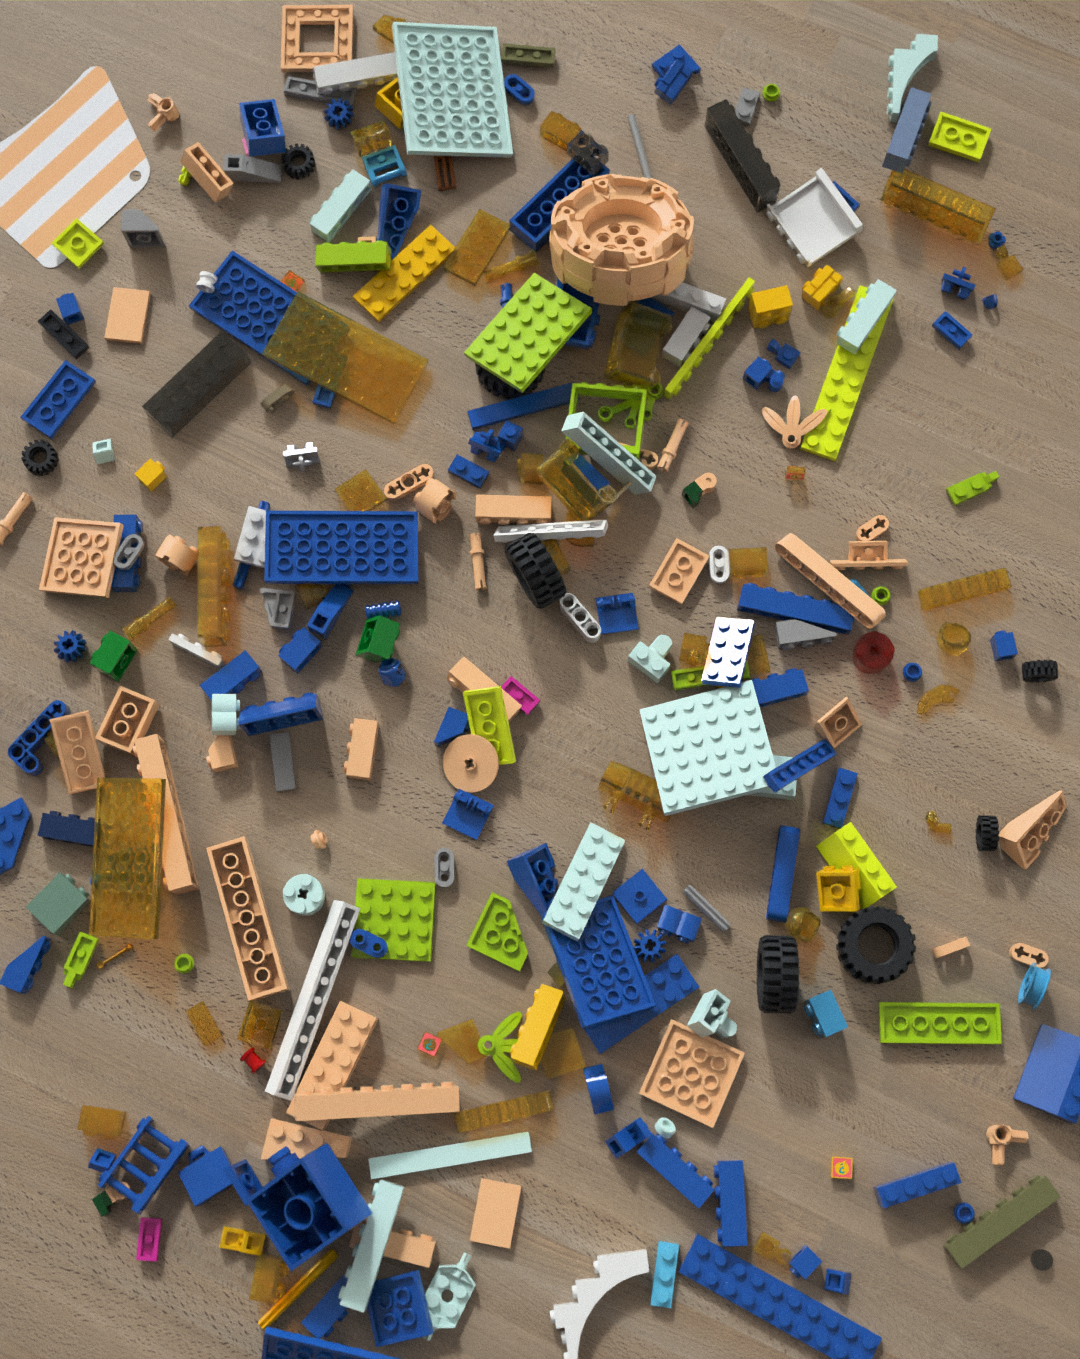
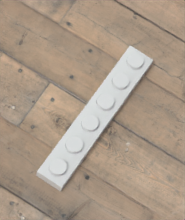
M607 520L498 526L494 539L495 542L508 543L527 533L536 534L541 541L547 539L562 540L565 538L581 539L583 537L599 538L605 536L608 522Z

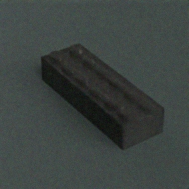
M725 99L707 108L705 128L755 211L758 213L766 209L767 204L774 205L777 201L780 182L771 173L769 163H765L762 158L761 150L754 145L751 134L747 133L744 129V123L741 119H738L734 106Z
M221 331L142 406L145 413L173 438L251 364L249 356Z

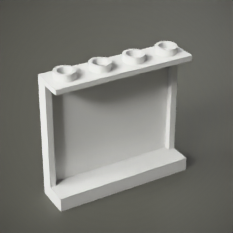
M822 168L816 171V177L774 205L767 204L768 212L766 214L771 222L775 221L779 234L781 236L785 235L789 248L791 250L795 249L797 259L801 264L804 263L807 268L863 231V224Z

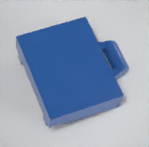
M203 1145L188 1154L190 1165L185 1166L178 1172L195 1207L204 1205L213 1197L233 1186L224 1171L232 1163L221 1146L216 1147L211 1152ZM205 1153V1156H203V1157H201L200 1159L194 1161V1159H196L197 1157H199V1156H201L202 1154Z

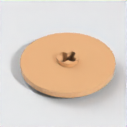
M467 734L457 737L448 745L443 756V769L449 782L457 789L465 792H478L489 787L495 780L499 770V758L494 746L487 739L479 735ZM473 759V764L475 766L469 768V762H467V760Z

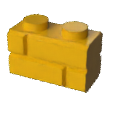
M828 265L823 269L819 268L813 275L814 279L811 282L808 280L802 287V299L810 303L816 310H819L843 281V276L835 272Z

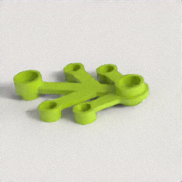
M627 378L624 381L625 388L638 386L639 389H647L648 401L645 413H649L650 416L645 417L644 421H650L655 400L663 396V386L658 382H651L647 385L637 382L633 378ZM631 382L633 385L627 386L626 383ZM655 389L658 393L653 394L651 391ZM626 400L613 407L602 406L598 410V418L602 422H609L613 415L631 407L629 416L625 419V427L633 429L636 426L635 419L640 407V401ZM607 413L609 416L604 418L602 414ZM633 421L634 424L628 425L627 422Z

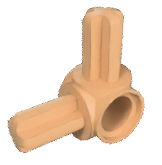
M156 94L149 95L148 102L155 106L158 112L148 124L153 131H157L165 121L173 122L178 119L180 113L171 98L162 99Z
M1003 1124L990 1126L987 1129L986 1136L989 1144L992 1145V1164L1004 1165L1005 1146H1008L1010 1142L1027 1143L1029 1139L1028 1132L1013 1130L1010 1126ZM997 1130H1000L1001 1132L1000 1139H998L996 1136Z

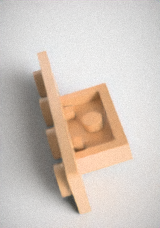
M849 541L848 560H830V564L837 570H846V567H853L855 570H864L865 567H872V569L879 570L884 569V566H891L892 569H902L903 566H908V561L906 559H887V541Z

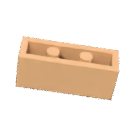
M197 142L185 149L180 162L211 199L216 203L228 196L234 183L201 144Z
M354 718V724H350L349 735H352L351 742H348L346 750L349 758L344 763V773H346L349 779L371 781L379 730L378 721Z

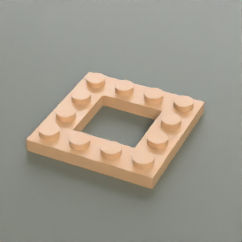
M283 5L281 72H313L314 66L352 60L353 5ZM301 25H335L334 52H300Z

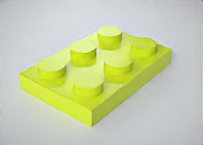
M940 111L928 146L979 163L991 128Z

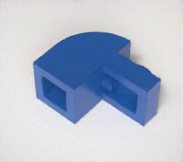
M603 1064L583 1068L594 1115L614 1110Z
M640 1117L607 1139L605 1143L617 1159L647 1139L652 1133Z

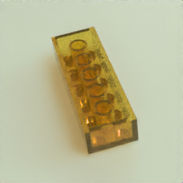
M904 169L903 174L892 170L880 199L889 206H895L905 213H911L921 220L932 222L937 227H943L950 230L953 234L962 235L968 240L980 243L996 208L906 169Z
M221 526L198 527L197 638L204 647L227 646V640H230V629H227V622H230V611H227V604H230V593L227 592V585H230V574H227V567H230V556H227V549H230V538H227V533L223 531Z

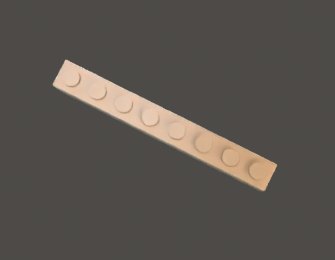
M441 1082V1086H433V1083H421V1087H413V1084H402L401 1088H393V1085H382L381 1089L373 1090V1086H363L361 1090L353 1091L352 1087L340 1088L339 1092H332L331 1088L320 1089V1093H312L311 1090H299V1094H294L295 1120L309 1121L460 1112L459 1087L453 1085V1082Z

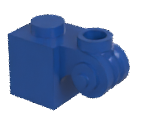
M759 356L745 370L743 380L757 390L764 382H768L769 390L775 393L781 390L783 381L786 378L783 372L773 370L770 362Z

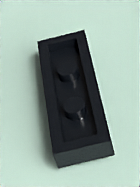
M49 310L38 320V323L76 360L90 348L52 310Z

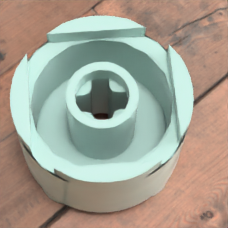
M300 874L292 877L283 888V899L286 906L294 913L310 916L322 908L325 900V890L322 884L313 876ZM303 891H305V892L307 893V894H306V896H307L306 899H303V898L301 897V896H302L301 893H302Z

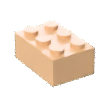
M120 686L95 739L102 744L135 757L133 752L134 740L145 737L160 705L154 699Z

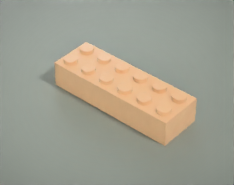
M340 1001L295 1094H299V1090H311L312 1093H320V1089L331 1088L332 1092H339L340 1088L346 1087L378 1019ZM293 1097L286 1113L295 1117ZM330 1119L304 1122L320 1130H326Z

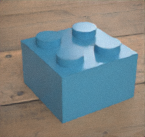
M831 990L804 1001V1012L807 1017H811L814 1023L811 1026L816 1036L819 1035L820 1038H825L848 1028Z

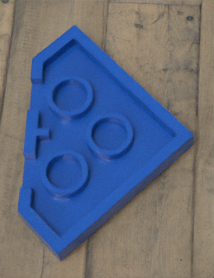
M22 797L0 808V875L14 868L17 853L25 837L27 824L32 816Z

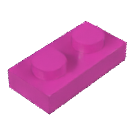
M512 676L501 686L506 693L522 705L520 710L527 716L540 702V699Z
M140 1218L136 1260L158 1261L163 1218Z

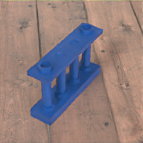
M149 1115L146 1119L143 1118L136 1127L138 1129L111 1168L101 1174L99 1177L100 1183L98 1184L102 1189L110 1185L131 1200V1204H133L131 1209L141 1215L190 1146L182 1138L179 1142H174L152 1127L151 1124L154 1120ZM145 1132L170 1149L171 1153L167 1159H161L138 1143ZM132 1150H135L157 1166L158 1172L154 1177H149L126 1160ZM120 1167L145 1184L146 1188L142 1194L134 1193L113 1178Z

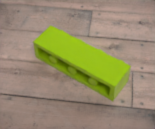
M381 240L375 241V243H367L365 241L357 243L341 242L340 244L323 243L322 245H316L315 266L320 273L390 270L391 248L387 242Z

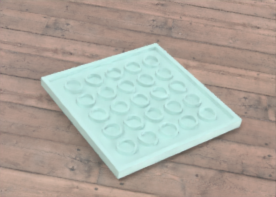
M752 680L742 682L741 688L723 687L640 709L665 816L771 789L763 776L775 769L776 765Z

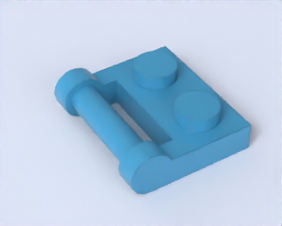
M395 145L362 157L373 187L379 186V183L392 178L407 175ZM398 166V169L377 177L374 174L390 167Z

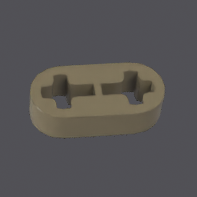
M284 384L265 397L261 402V406L266 412H271L290 399L294 394V390L289 384Z

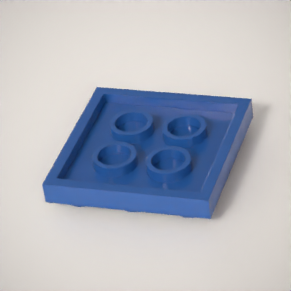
M419 1270L375 1280L367 1310L376 1347L434 1333Z

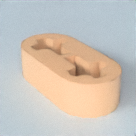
M878 515L862 525L856 532L857 541H872L883 534L889 526L888 519L883 515ZM877 521L879 523H884L882 527L879 526L876 529H874V527L877 524ZM869 530L871 531L868 534L867 538L861 537L862 531L864 533L868 532Z
M966 936L932 949V952L936 959L970 946V943Z
M1017 943L1011 946L1009 950L1010 957L1014 961L1030 966L1033 962L1036 963L1037 961L1030 957L1038 956L1039 954L1043 962L1036 964V967L1042 968L1048 963L1046 952L1029 945ZM1021 948V952L1026 953L1027 956L1021 955L1017 957L1015 950Z

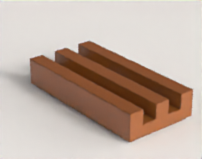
M435 155L434 163L438 190L456 189L452 156L437 157ZM448 160L452 185H449L445 161ZM441 161L445 186L441 185L438 162Z

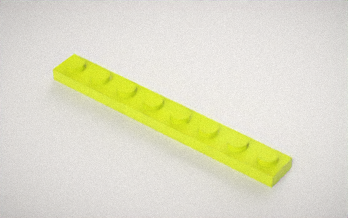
M749 277L667 385L664 391L666 398L670 400L673 395H678L682 388L681 384L690 379L693 368L699 367L703 360L702 356L711 351L712 343L715 339H720L724 332L723 328L731 324L735 312L741 311L745 304L744 300L750 298L751 293L755 291L753 288L755 281Z

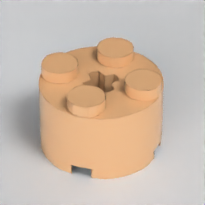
M430 478L426 482L424 489L414 497L413 501L416 502L415 510L433 523H437L436 520L442 521L453 507L451 502L452 499L456 500V492L437 479Z
M166 536L155 557H158L157 559L172 570L180 569V574L188 576L201 552L193 546L188 547L185 545L186 541L178 536Z

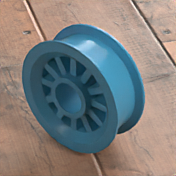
M1035 962L1030 965L1019 989L1018 1004L1024 1002L1031 1005L1033 1010L1039 1006L1049 984L1051 976L1049 968L1044 970L1036 967Z

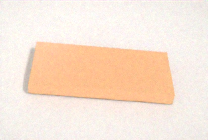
M89 710L50 719L68 794L71 795L108 786Z

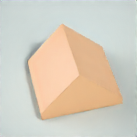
M845 697L819 719L814 728L824 739L826 738L834 749L856 731L862 723L850 700Z

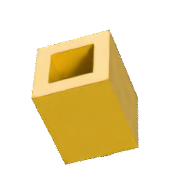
M151 458L135 473L137 479L151 492L167 477L164 472L165 467L159 461L155 463Z

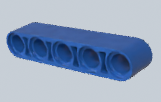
M783 825L779 827L766 920L787 922L800 828Z

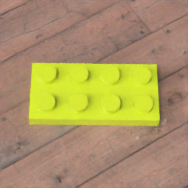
M501 686L464 691L463 696L471 734L484 737L494 746L498 754L499 765L515 763L516 757Z

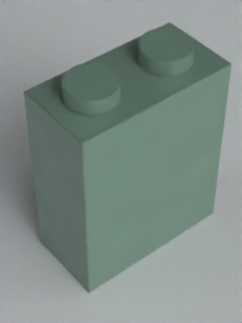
M59 872L26 906L52 934L57 936L92 902L88 898L90 894L83 887L78 888L74 884L76 880L68 873L64 875Z

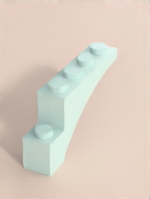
M916 34L915 40L911 41L910 49H894L893 55L889 56L888 67H891V72L888 74V83H891V88H888L887 99H890V104L887 106V115H890L889 122H897L902 96L911 79L929 61H934L938 48V35Z

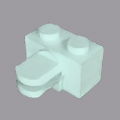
M659 635L650 647L640 641L628 655V662L658 684L670 669L671 664L664 658L672 649V640L666 635Z
M716 989L703 994L687 1027L702 1038L715 1032L724 1039L733 1036L737 1031V1024L727 1016L728 1012L726 1011L731 1001Z

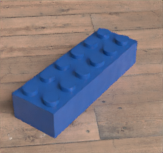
M583 148L509 220L510 231L537 253L550 240L551 217L556 202L561 201L575 190L581 188L582 181L610 174V169Z

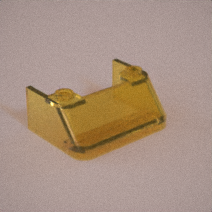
M567 437L539 464L537 474L578 521H591L611 505L631 483L627 482L616 490L609 485H605L597 490L573 463L579 455V450L573 441Z

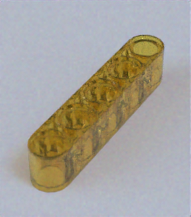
M1000 568L918 590L917 594L922 609L929 610L1011 588L1012 584L1007 569Z
M550 1090L455 1112L454 1118L457 1132L461 1133L553 1111L554 1106Z

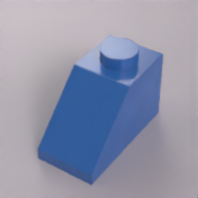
M448 707L434 740L435 746H442L470 731L467 713Z

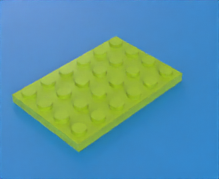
M533 273L464 352L465 357L523 393L592 313V308Z

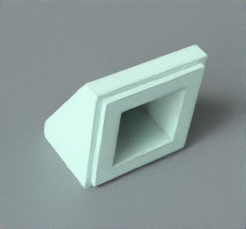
M111 439L92 443L93 455L97 464L115 460Z

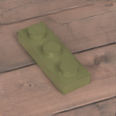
M503 43L501 63L554 68L556 48Z

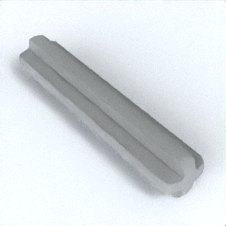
M688 885L683 890V893L722 932H725L731 926L691 885Z

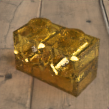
M384 120L350 132L359 157L393 146L389 129Z

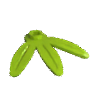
M515 1012L506 1017L495 1029L492 1036L485 1035L478 1041L479 1052L486 1056L491 1055L505 1076L516 1083L521 1081L520 1074L514 1063L503 1052L510 1053L513 1044H517L518 1039L504 1040L503 1038L517 1027L522 1018L521 1012ZM485 1042L491 1043L490 1049L485 1048Z

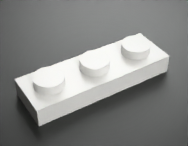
M172 633L168 639L172 645L219 669L225 665V662L221 659L222 655L215 651L211 653L206 651V647L197 642L195 644L188 642L189 638L182 634L177 636Z

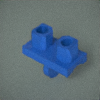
M963 267L961 271L953 270L952 274L958 276V278L944 273L941 280L943 281L941 291L950 294L953 285L960 287L957 297L966 300L976 285L962 280V278L970 280L971 275L965 273L966 267Z
M492 429L488 433L483 431L481 433L475 432L468 443L471 445V453L480 455L482 450L488 452L487 460L492 462L498 459L505 450L506 444L498 441L499 438L494 436V430Z

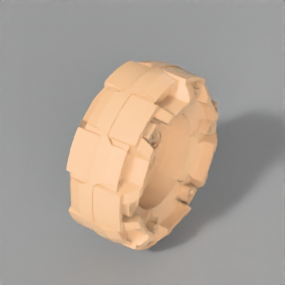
M608 174L582 181V187L561 201H557L552 211L550 251L552 266L558 279L562 284L568 283L576 290L594 297V302L607 305L627 306L629 301L646 299L659 294L665 296L672 292L685 279V273L691 262L694 247L693 216H690L685 205L678 199L679 192L661 181L645 177L637 178Z

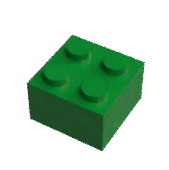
M380 615L367 619L355 656L374 663L389 660L394 653V642L400 634V623Z
M110 630L108 634L103 636L98 651L96 650L92 654L90 664L101 674L119 683L138 649L129 640Z

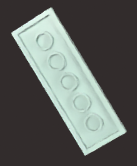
M593 823L589 824L542 924L575 941L580 939L623 847L624 839Z

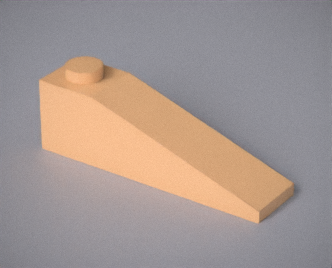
M1059 790L1015 818L998 834L1002 850L1022 869L1026 870L1041 852L1038 850L1043 841L1047 842L1051 826L1058 823L1066 809L1067 803L1063 791Z

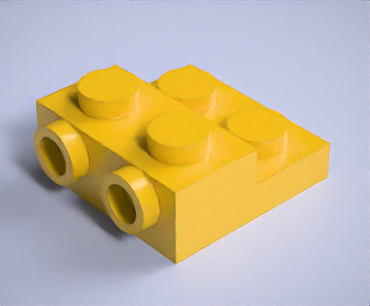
M829 865L823 866L822 870L816 872L820 911L860 910L858 890L861 889L859 869H853V865L841 866V869H835V866Z

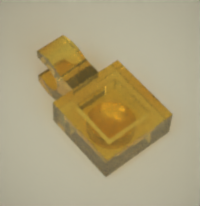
M1004 245L997 248L995 255L1000 260L997 267L1006 280L1023 271L1015 255L1013 254L1009 257Z

